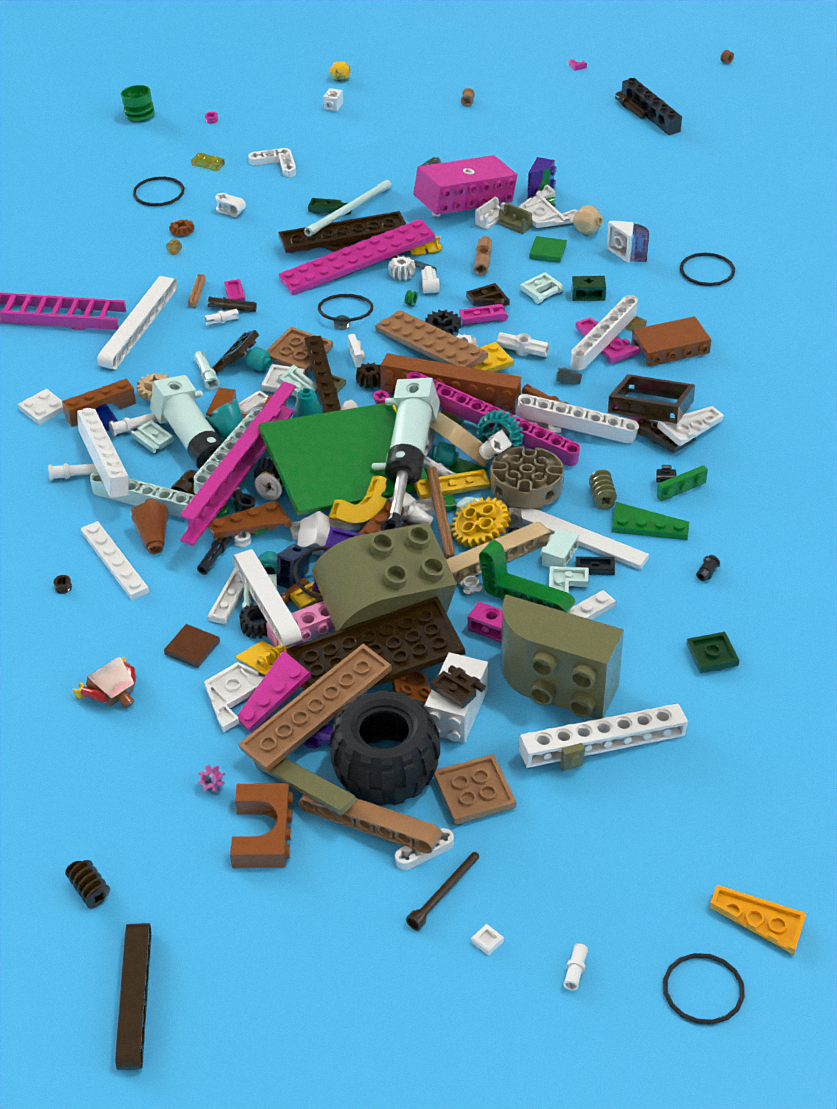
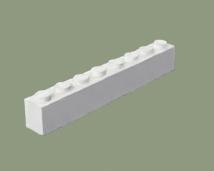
M91 408L78 410V431L110 498L128 496V474L96 410Z

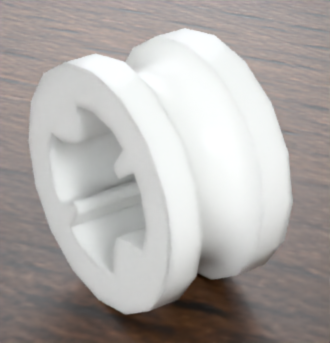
M242 531L239 535L234 536L235 545L238 547L249 546L251 544V534Z

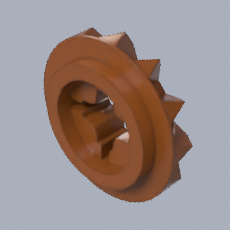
M188 219L175 220V222L170 224L169 230L173 235L185 236L194 231V224L192 221H188Z

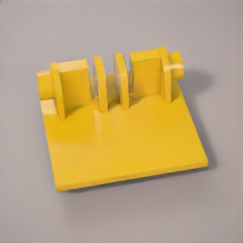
M262 640L238 654L235 658L266 676L283 650L287 653L286 648H289V646L282 647L279 643L276 647H273Z

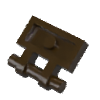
M453 665L448 668L449 673L442 671L430 682V689L462 709L476 697V690L483 692L486 688V685L481 683L480 679L475 676H469L464 669L456 668Z

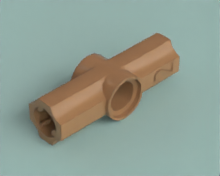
M482 236L478 240L474 271L478 275H484L488 272L492 240L488 236Z

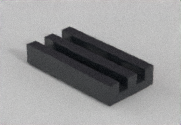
M576 556V567L589 568V575H615L614 557Z

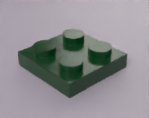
M725 631L687 639L686 645L700 673L739 666V658Z

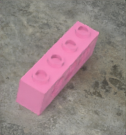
M324 601L291 613L301 631L302 641L288 646L292 647L335 630ZM266 623L267 636L273 646L276 647L279 641L269 624Z

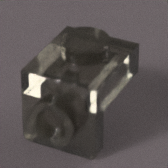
M521 508L508 509L511 521L508 522L509 527L504 528L506 533L523 528Z

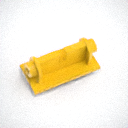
M437 236L436 240L409 250L411 255L426 254L425 249L428 250L429 254L442 250V245L439 244L441 237Z

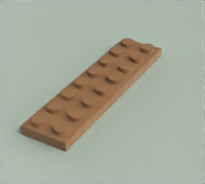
M401 310L396 311L393 315L375 325L377 332L441 363L473 368L488 358V351Z
M362 644L238 744L240 750L266 772L270 771L342 712L341 710L348 703L354 702L356 697L364 694L392 671L391 664L365 644Z

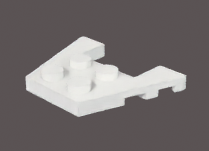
M549 185L544 186V189L542 191L539 190L535 197H530L519 206V208L532 212V225L535 228L574 223L573 218L577 212L576 209L561 214L546 199L555 197L556 191Z
M239 662L204 681L205 688L223 732L239 724V718L230 708L251 697L264 678L259 675L258 671Z

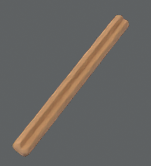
M433 466L428 467L426 473L444 557L449 559L454 557L455 550L437 468Z

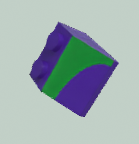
M536 158L528 172L527 199L535 197L536 193L539 190L542 191L546 185H549L552 189L555 188L556 180L554 176L557 170L555 160Z

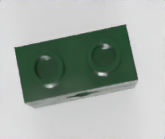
M572 276V300L604 301L606 298L605 276Z

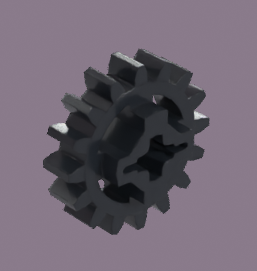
M439 309L437 313L432 311V315L428 314L427 318H425L426 323L454 335V332L458 333L459 329H461V317H458L457 313L453 314V311L447 312V309L444 311Z

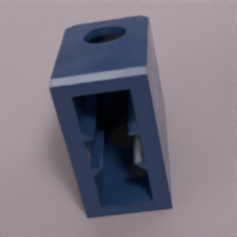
M291 544L277 554V585L288 589L296 583L293 574L294 565L299 556L309 550L308 547ZM312 553L304 556L298 565L297 574L299 580L304 578L309 571V557Z

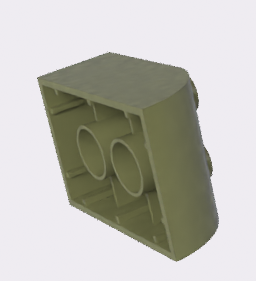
M429 522L348 538L327 550L317 560L312 569L313 576L336 631L436 596L439 598L445 612H448L457 586Z
M505 595L502 605L501 670L503 676L515 691L531 698L540 705L552 704L568 709L578 717L585 718L590 716L602 719L619 686L624 629Z

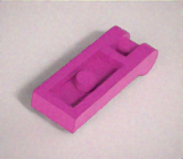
M502 304L459 310V316L463 325L493 320L504 322L508 319Z

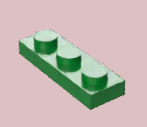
M702 465L658 483L657 498L663 501L705 484L708 469Z

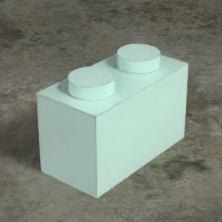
M557 528L555 533L550 535L548 544L543 546L541 550L542 566L548 568L550 566L567 567L578 549L579 534Z

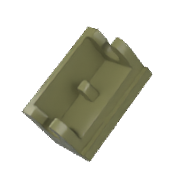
M505 203L504 212L502 209L499 210L497 224L524 234L532 227V212L510 203Z

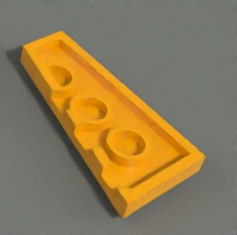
M716 885L709 907L793 955L807 914L720 885Z

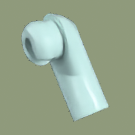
M462 498L456 504V511L461 512L460 507L466 508L467 502L473 504L474 499L478 502L480 498Z

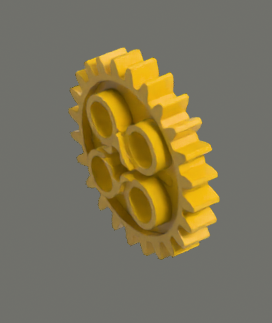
M481 497L478 502L474 499L473 504L467 502L466 508L460 507L462 511L455 513L457 517L452 518L454 523L450 524L455 541H458L459 545L463 544L465 548L470 545L471 549H473L475 545L480 546L494 540V538L501 537L500 533H506L504 528L509 527L508 522L511 519L509 517L510 512L502 500L498 501L497 498L491 500L490 497L484 500Z

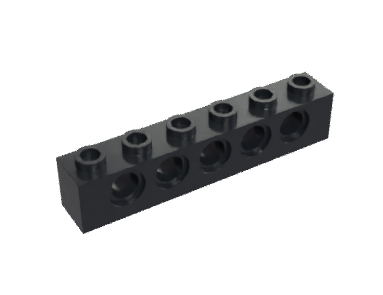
M636 78L622 81L621 92L629 96L633 102L645 110L646 117L667 135L681 132L682 116Z

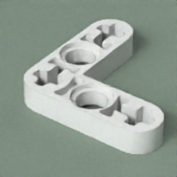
M288 148L251 152L248 155L251 165L279 162L285 177L296 175V166L291 150Z

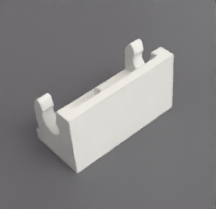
M494 197L475 210V225L488 230L497 224L499 210L502 209L504 212L505 203L503 202L500 207L499 198Z

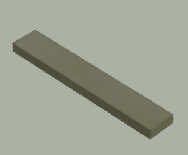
M286 758L268 772L254 762L257 769L283 783H289V786L340 815H343L357 802L355 795Z

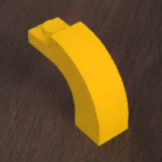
M373 476L365 498L356 505L344 500H334L329 518L345 523H359L373 518L386 503L387 499L382 497L381 494L386 489L385 483L387 478Z

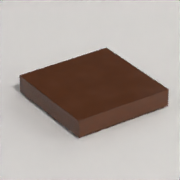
M185 624L165 647L164 654L199 668L220 643V637Z

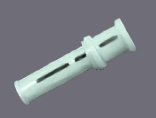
M196 352L194 359L201 370V379L204 381L206 389H217L220 381L216 377V372L210 368L204 352Z

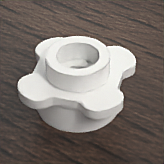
M467 576L460 582L465 594L482 591L479 579L475 576Z

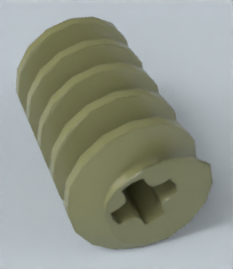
M604 469L595 471L589 478L594 503L599 509H610L615 505V500L617 499L611 473Z

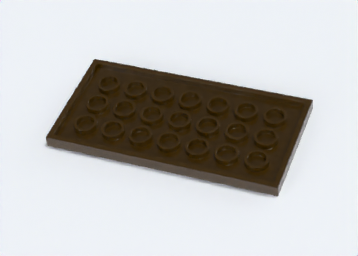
M437 596L286 648L287 654L311 674V677L301 686L303 691L362 644H365L392 666V671L372 687L445 662L449 652L458 655L466 654L465 648Z

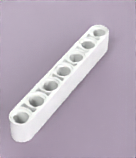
M632 295L625 296L572 349V369H585L637 315V297Z
M522 394L518 397L516 414L521 418L630 444L636 439L639 425L634 420L528 394Z
M253 549L234 554L233 561L237 571L280 645L285 647L302 641L301 631Z

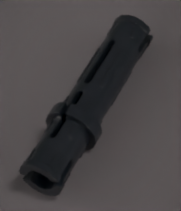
M232 536L217 538L212 542L210 550L197 566L199 573L206 575L219 555L225 552L226 545L232 539Z

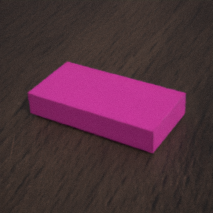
M240 279L224 281L228 299L245 301Z

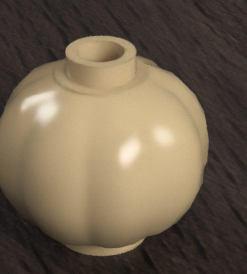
M585 205L576 212L573 222L579 232L584 235H592L599 230L603 223V217L597 208Z

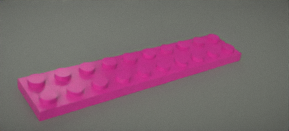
M422 219L415 220L295 268L285 270L279 273V279L293 296L434 241L436 237Z

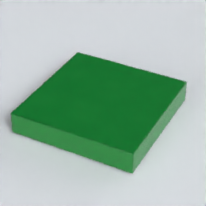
M536 236L529 253V258L560 263L567 240Z

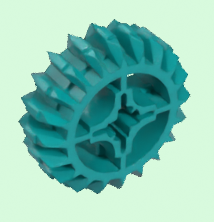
M493 410L487 412L479 420L480 422L476 426L478 428L476 434L480 436L477 439L485 443L489 437L502 429L512 443L507 449L520 447L524 436L521 433L523 427L518 426L520 421L514 420L515 415L510 417L509 412L504 413L503 410L498 412ZM495 422V426L490 428V423Z

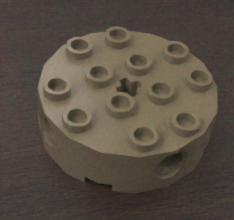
M514 447L504 450L495 456L490 468L491 492L498 500H502L509 507L540 509L560 497L564 484L563 462L555 454L542 448L536 447L535 450L525 449V447Z

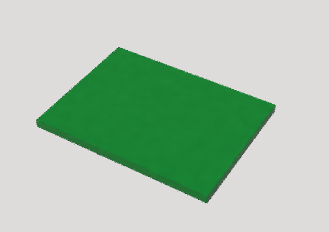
M382 403L259 423L258 429L297 515L332 509L334 500H344L351 504L360 503L367 494L373 476L387 478L385 483L386 489L381 496L384 498L393 497L395 482L387 477L385 470H372L373 463H386L397 415L393 405ZM424 467L419 480L428 479ZM414 484L406 485L405 491L408 494L417 493Z

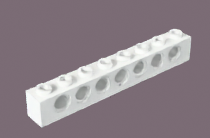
M679 703L665 705L663 707L645 709L643 711L592 721L589 720L532 733L528 732L520 735L518 749L526 768L561 761L562 748L578 743L583 744L585 748L584 756L685 736L688 720Z

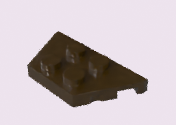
M256 330L244 332L212 369L218 373L228 364H232L238 357L242 358L247 354V348L255 345V339L259 336Z

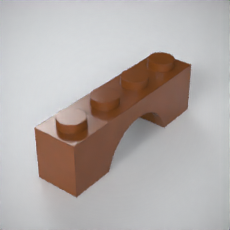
M127 378L62 401L65 418L71 427L78 425V410L85 408L95 409L100 405L108 403L118 406L121 410L136 404L134 387Z

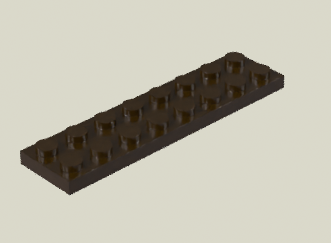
M400 211L333 222L310 237L304 233L306 227L278 232V236L285 253H295L297 251H309L314 248H325L331 245L367 240L373 236L406 225V222Z

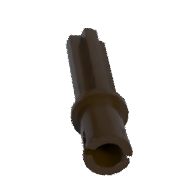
M621 91L615 94L617 95L615 99L623 107H627L641 119L646 116V111L633 102L629 96L624 95Z
M209 296L208 302H210L208 307L251 312L257 310L256 302L226 299V297L216 298Z

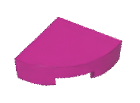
M568 60V65L574 71L587 68V63L584 61Z

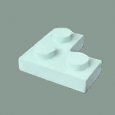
M550 566L549 587L569 592V586L588 587L589 568Z

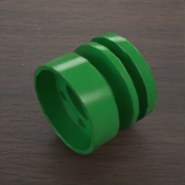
M133 85L122 90L121 98L125 117L128 120L143 121L155 114L153 102L151 101V90L148 86Z

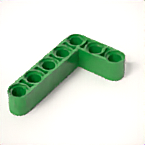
M490 541L479 553L483 586L488 594L504 599L505 595H509L567 613L575 605L574 597L568 592L509 574L507 572L504 548L498 541Z

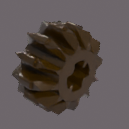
M374 362L372 364H361V367H357L355 376L360 387H365V389L371 388L372 390L373 387L379 388L381 385L379 364L376 365Z

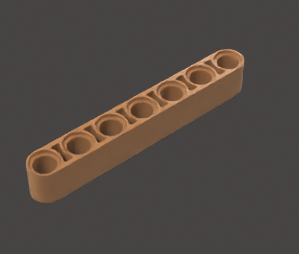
M304 794L299 800V806L310 814L423 853H431L442 836V831L434 824L356 798L357 802L343 815Z

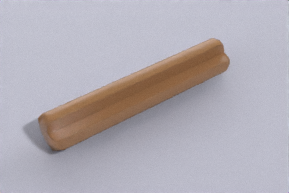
M198 274L188 299L189 307L195 308L197 306L206 281L204 274Z

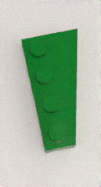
M615 502L612 525L613 533L688 540V521Z

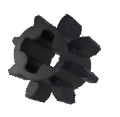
M662 465V469H657L656 482L661 483L677 476L676 469H672L671 465Z

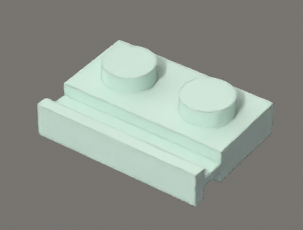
M152 420L138 427L137 431H131L132 438L152 453H156L157 449L161 450L174 442L173 435Z

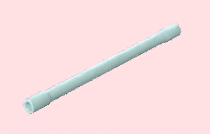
M389 180L381 182L373 189L318 222L304 229L305 235L308 237L312 236L346 213L391 188V182Z

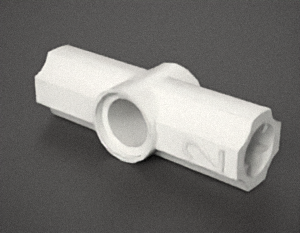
M500 332L497 343L502 348L514 350L519 356L532 354L546 358L548 355L550 344L531 339L528 334L522 333L516 336Z

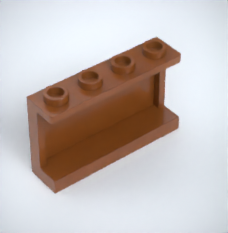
M695 316L632 330L631 343L633 346L641 347L646 355L647 366L710 353L711 338Z

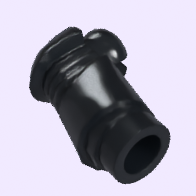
M711 554L704 557V563L696 573L699 580L705 581L710 579L716 567L720 566V560L715 555Z

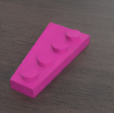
M283 650L237 715L239 722L252 733L311 677V674Z

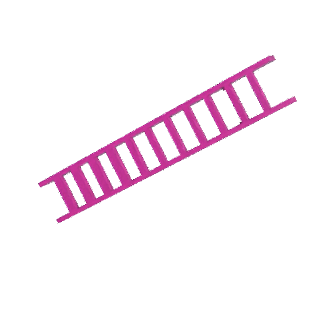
M0 292V304L6 305L3 311L0 310V322L62 326L78 330H85V328L118 330L117 318H107L105 316L108 311H127L125 300ZM13 305L22 306L19 312L10 311ZM28 306L38 307L35 313L26 312ZM44 307L54 308L51 314L42 313ZM60 308L69 309L67 315L58 314ZM76 309H80L82 312H84L83 316H77L73 314ZM93 310L101 311L99 317L89 315Z
M285 381L281 384L180 514L181 518L188 520V529L180 538V542L194 546L267 449L258 429L259 423L289 419L293 415L294 409L283 406V404L296 389V385Z

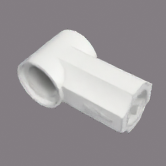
M426 266L421 270L423 294L440 293L439 278L436 277L435 269L431 266Z

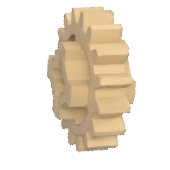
M155 372L151 375L146 374V378L141 377V381H137L138 396L142 397L143 400L148 399L151 402L153 381L171 377H168V374L163 376L162 372L158 375Z

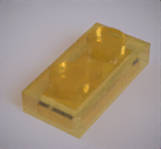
M197 153L191 160L193 166L219 171L225 164L224 158L204 153Z

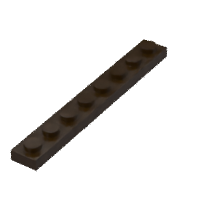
M322 337L304 338L322 411L323 413L339 411L341 406Z

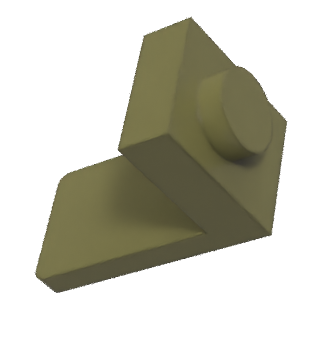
M578 743L562 748L561 761L558 762L563 771L583 766L585 754L583 744Z

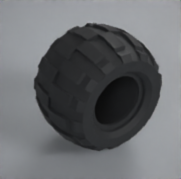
M387 690L376 691L371 694L365 693L356 697L354 702L348 703L341 710L342 712L339 714L336 723H334L330 737L331 763L338 780L344 788L350 790L356 798L380 806L384 804L397 805L405 803L406 799L415 798L422 793L425 785H429L436 772L440 756L439 732L433 717L427 712L424 705L417 699L408 697V694L398 691L387 692ZM382 739L402 742L398 746L388 749H380L368 745L370 742Z

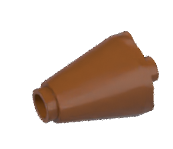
M150 498L145 500V503L132 507L130 513L132 522L146 549L151 554H157L163 551L165 545L168 508L165 504Z

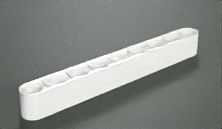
M165 276L158 277L101 350L97 357L98 366L113 370L117 369L175 293L177 279Z

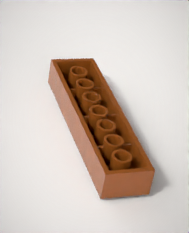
M386 353L380 364L381 390L386 391L389 395L395 394L397 379H407L409 373L418 372L516 416L518 397L521 395V376Z

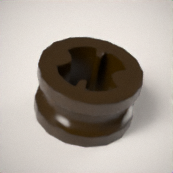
M59 575L53 580L55 591L59 594L67 593L72 589L71 579L67 575Z

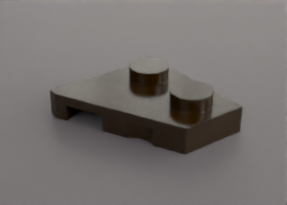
M496 283L466 291V297L473 306L510 305V299Z

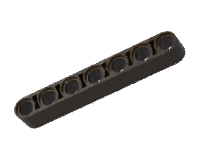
M150 923L126 924L115 1055L117 1070L142 1069L151 952Z

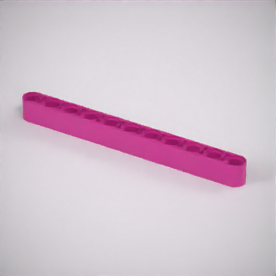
M411 372L407 375V379L430 378L418 372ZM433 379L440 401L439 408L457 414L458 417L477 425L487 412L502 410ZM515 416L514 420L520 421L518 426L523 427L521 433L524 436L521 445L535 450L536 447L545 449L555 454L563 464L568 466H574L578 463L581 449L578 443ZM495 422L490 423V428H493Z

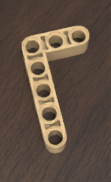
M438 411L437 421H430L429 428L485 467L489 460H485L479 452V447L483 443L459 424Z

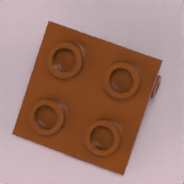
M414 672L390 681L393 685V692L398 691L408 694V697L417 699L421 703H426L431 692L427 674L423 672Z

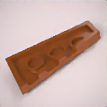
M276 500L212 520L207 528L214 539L236 536L242 531L255 533L257 532L256 529L267 528L268 530H275L276 526L282 525L288 528L292 527V524Z

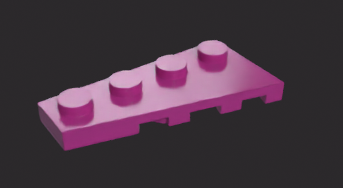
M589 317L577 321L575 328L585 337L599 322ZM616 336L601 351V354L612 364L640 354V347L637 345L632 346L627 339L624 338L622 340Z

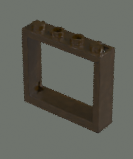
M627 374L609 395L608 413L677 424L694 401L695 384ZM634 385V389L629 388V386ZM628 392L677 399V402L672 404L626 395ZM671 413L675 415V418L670 417Z

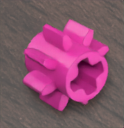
M208 765L205 766L206 772L201 771L198 773L201 776L198 784L204 786V791L209 790L211 787L212 791L215 792L218 790L217 785L222 786L225 784L222 781L225 773L219 771V766H215L212 769ZM212 774V779L214 780V782H211V777H209V775Z

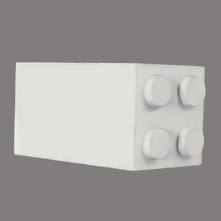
M449 652L440 673L442 671L449 673L448 668L451 665L456 668L460 667L469 676H475L480 679V682L486 685V688L483 692L476 690V697L463 709L434 690H431L424 707L433 717L439 737L465 744L488 690V662Z

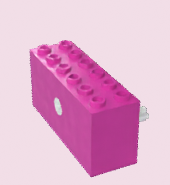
M495 155L418 166L413 195L432 211L433 217L439 218L444 213L479 208L494 197L499 198V204L512 202L518 174Z

